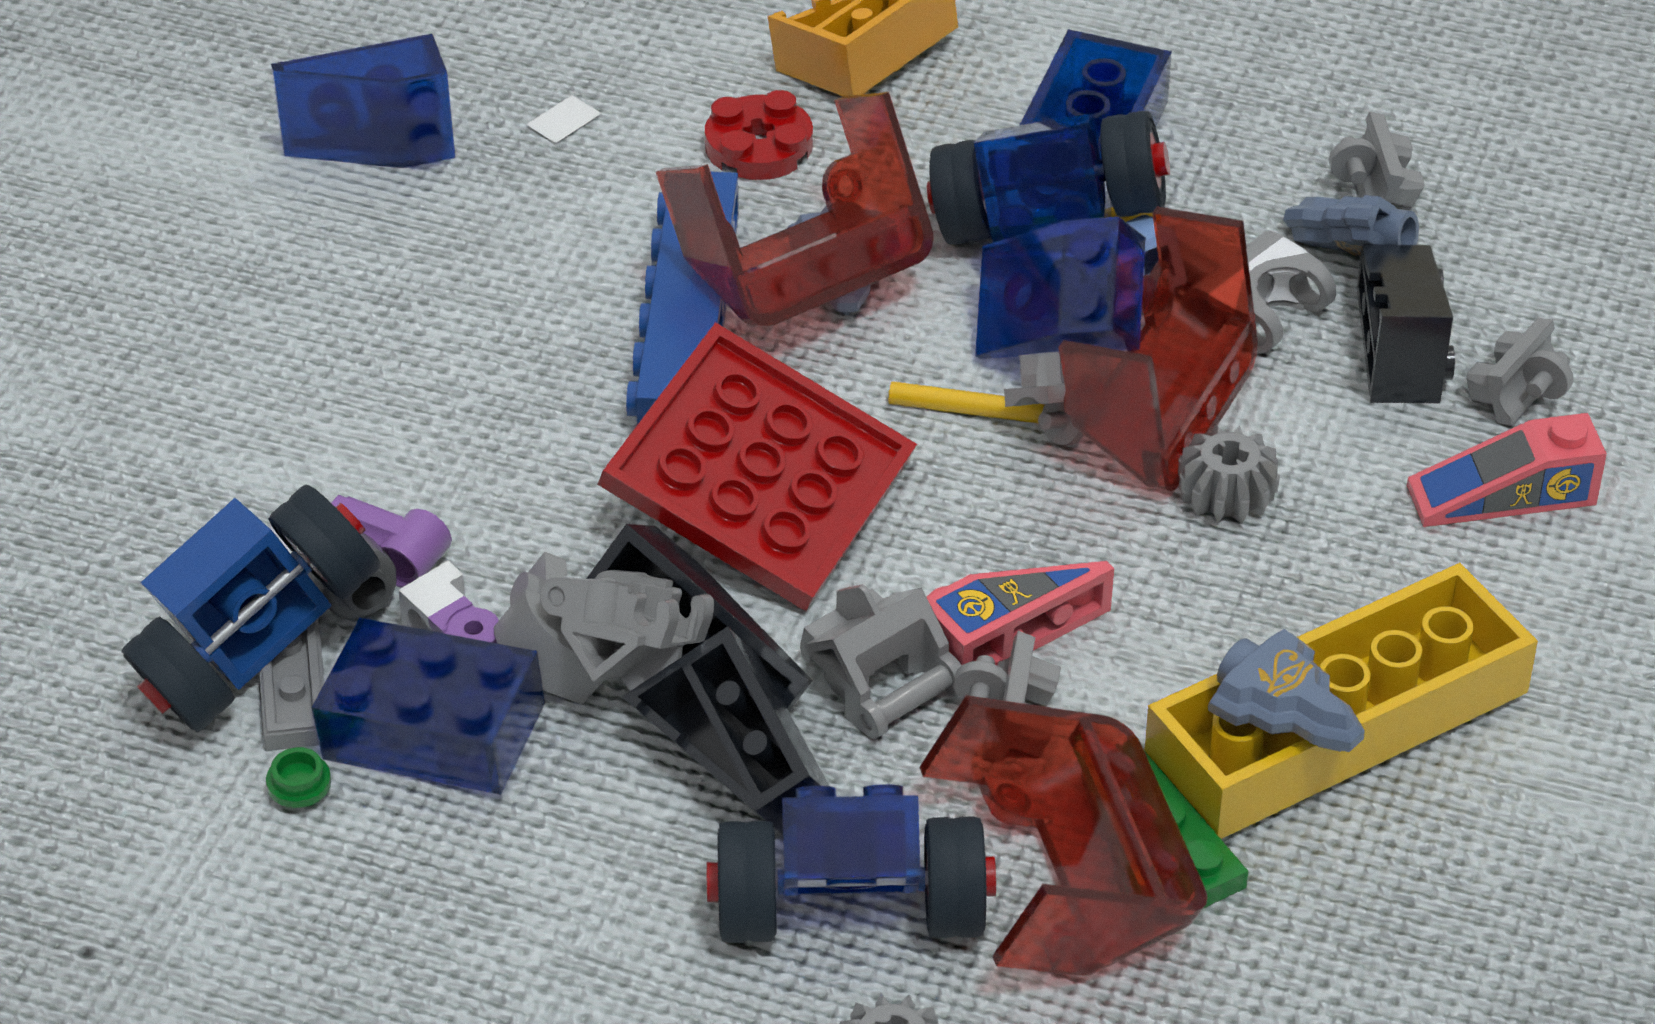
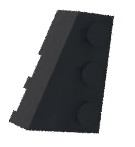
M1362 244L1356 288L1370 403H1440L1444 380H1453L1455 370L1454 346L1449 345L1453 314L1444 289L1442 268H1437L1430 245Z
M728 626L622 696L765 821L773 822V827L784 837L838 802L760 658Z

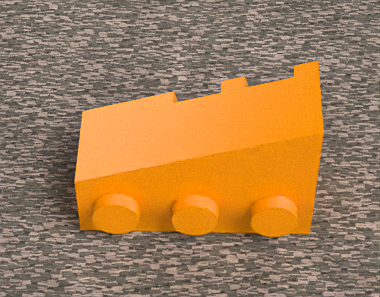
M812 0L813 8L789 18L786 17V13L783 11L767 16L776 71L851 100H855L867 93L869 89L892 73L900 70L906 63L926 49L934 46L939 40L958 28L955 0Z

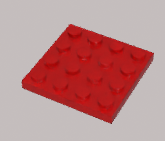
M715 322L603 469L597 485L802 610L807 611L911 458L917 443Z

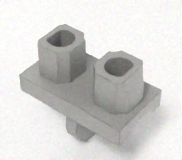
M1369 111L1365 118L1367 125L1365 134L1361 138L1344 137L1330 152L1328 160L1331 172L1339 180L1355 183L1360 197L1364 195L1380 196L1392 205L1412 208L1424 189L1425 183L1420 171L1406 169L1411 160L1413 150L1410 139L1407 136L1390 133L1385 116Z
M1537 318L1524 333L1505 331L1495 344L1494 356L1496 364L1477 362L1467 372L1466 380L1471 400L1477 403L1493 405L1497 423L1512 426L1536 398L1542 396L1548 399H1558L1564 396L1571 388L1573 373L1569 366L1570 359L1563 352H1555L1551 344V334L1555 329L1553 320Z
M1099 348L1019 355L1022 388L1004 389L1005 407L1045 404L1038 423L1048 438L1058 445L1077 443L1084 436L1087 425L1091 421V415L1081 400L1120 397L1119 379L1101 380Z
M1018 631L1013 639L1011 656L1008 659L999 661L997 665H995V660L992 657L981 655L976 661L963 664L956 671L953 685L955 694L961 701L968 704V709L971 712L982 714L987 710L980 749L982 753L998 758L1008 742L1038 752L1050 733L1053 713L1025 703V699L1047 706L1058 685L1061 667L1032 656L1035 643L1034 636Z

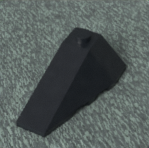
M626 524L586 578L595 579L603 571L620 570L643 572L652 577L672 580V587L679 588L682 591L679 611L685 618H688L691 613V599L694 596L704 594L712 596L714 612L705 641L728 626L758 655L788 711L792 709L813 681L694 558L656 526ZM703 642L684 645L682 656Z

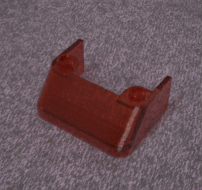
M889 92L844 96L834 100L851 154L835 160L824 172L822 193L828 212L741 248L733 227L725 218L708 164L667 167L655 171L685 260L743 322L753 326L776 325L919 264L929 255L933 246V229Z
M1157 206L1152 215L1159 260L1150 274L1142 277L1137 292V303L1144 313V327L1127 351L1063 340L1059 346V353L1066 390L1064 410L1067 415H1070L1073 427L1147 487L1172 492L1179 486L1178 463L1180 456H1182L1183 448L1189 447L1194 433L1209 436L1214 426H1218L1252 372L1257 355L1258 339L1244 221Z
M966 695L919 766L923 777L978 784L990 812L996 819L1008 825L1037 828L1061 885L1042 883L992 957L996 967L1081 976L1092 975L1189 927L1207 903L1208 897L1204 884L1139 739L1130 728L1112 717Z

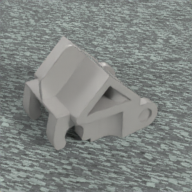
M609 570L601 572L595 579L554 577L545 581L540 590L542 607L549 614L562 617L560 630L592 681L597 682L621 677L629 691L681 658L684 645L705 642L714 612L712 596L704 594L694 596L691 599V613L688 618L683 617L679 611V601L682 595L681 589L672 587V580L652 577L643 572Z
M863 584L842 588L836 591V609L804 627L800 642L803 659L807 663L815 661L824 670V678L831 685V690L845 700V718L871 739H877L888 731L889 723L944 690L955 692L953 685L956 671L962 666L949 652V642L922 588L893 593L884 599L875 590H869ZM892 661L908 675L914 676L919 672H924V674L877 702L870 698L869 677L876 670Z

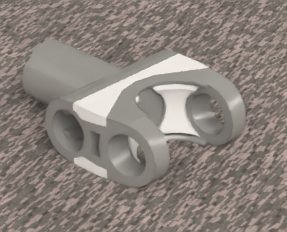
M1183 219L1174 225L1178 228L1189 277L1196 282L1185 293V303L1189 313L1204 328L1230 343L1257 354L1266 353L1280 343L1283 337L1282 324L1279 317L1270 308L1271 306H1291L1301 311L1306 309L1311 312H1320L1335 300L1336 285L1328 268L1301 246L1278 233L1265 231L1238 250L1187 219ZM1307 277L1317 285L1320 295L1312 289ZM1254 321L1261 325L1266 337L1257 332L1258 329L1255 327Z

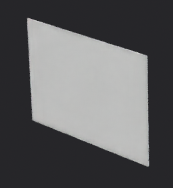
M571 95L527 123L526 126L556 144L602 113Z

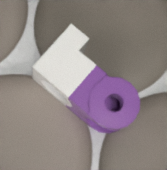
M446 561L399 589L402 628L454 675L462 680L473 682L486 680L500 671L503 664V654L494 634V626L499 619L487 609L475 608L472 602L465 597L463 573L452 563Z

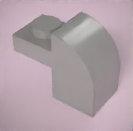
M544 552L528 572H522L515 580L510 593L511 606L494 626L495 638L506 660L523 678L544 691L583 705L603 681L593 682L560 630L562 617L551 615L542 607L540 590L544 582L554 577H567L566 560Z

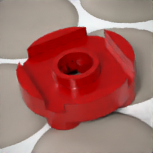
M775 90L767 95H747L738 98L722 97L715 100L711 105V115L705 124L706 154L713 165L721 170L722 162L727 166L737 168L738 177L769 180L783 177L798 169L797 160L805 154L808 159L812 153L813 124L808 113L796 105V97L788 91ZM755 135H763L766 138L756 139Z

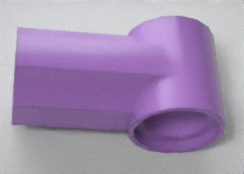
M338 495L331 502L335 507L339 503L347 507L366 530L364 534L370 536L389 555L396 567V586L399 588L428 573L451 546L452 537L449 529L441 519L427 510L412 509L403 517L350 496Z

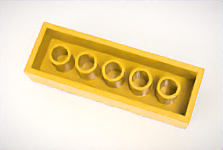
M1459 562L1297 637L1315 651L1313 662L1330 675L1329 691L1350 705L1365 730L1364 739L1350 752H1339L1318 747L1294 732L1272 735L1250 723L1235 726L1209 712V702L1220 686V683L1217 681V674L1148 705L1144 750L1214 832L1223 839L1528 693L1538 640Z

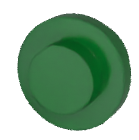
M294 747L286 749L273 759L271 767L266 774L268 794L276 803L285 807L302 808L313 805L324 798L331 787L330 769L327 763L315 751L309 748Z

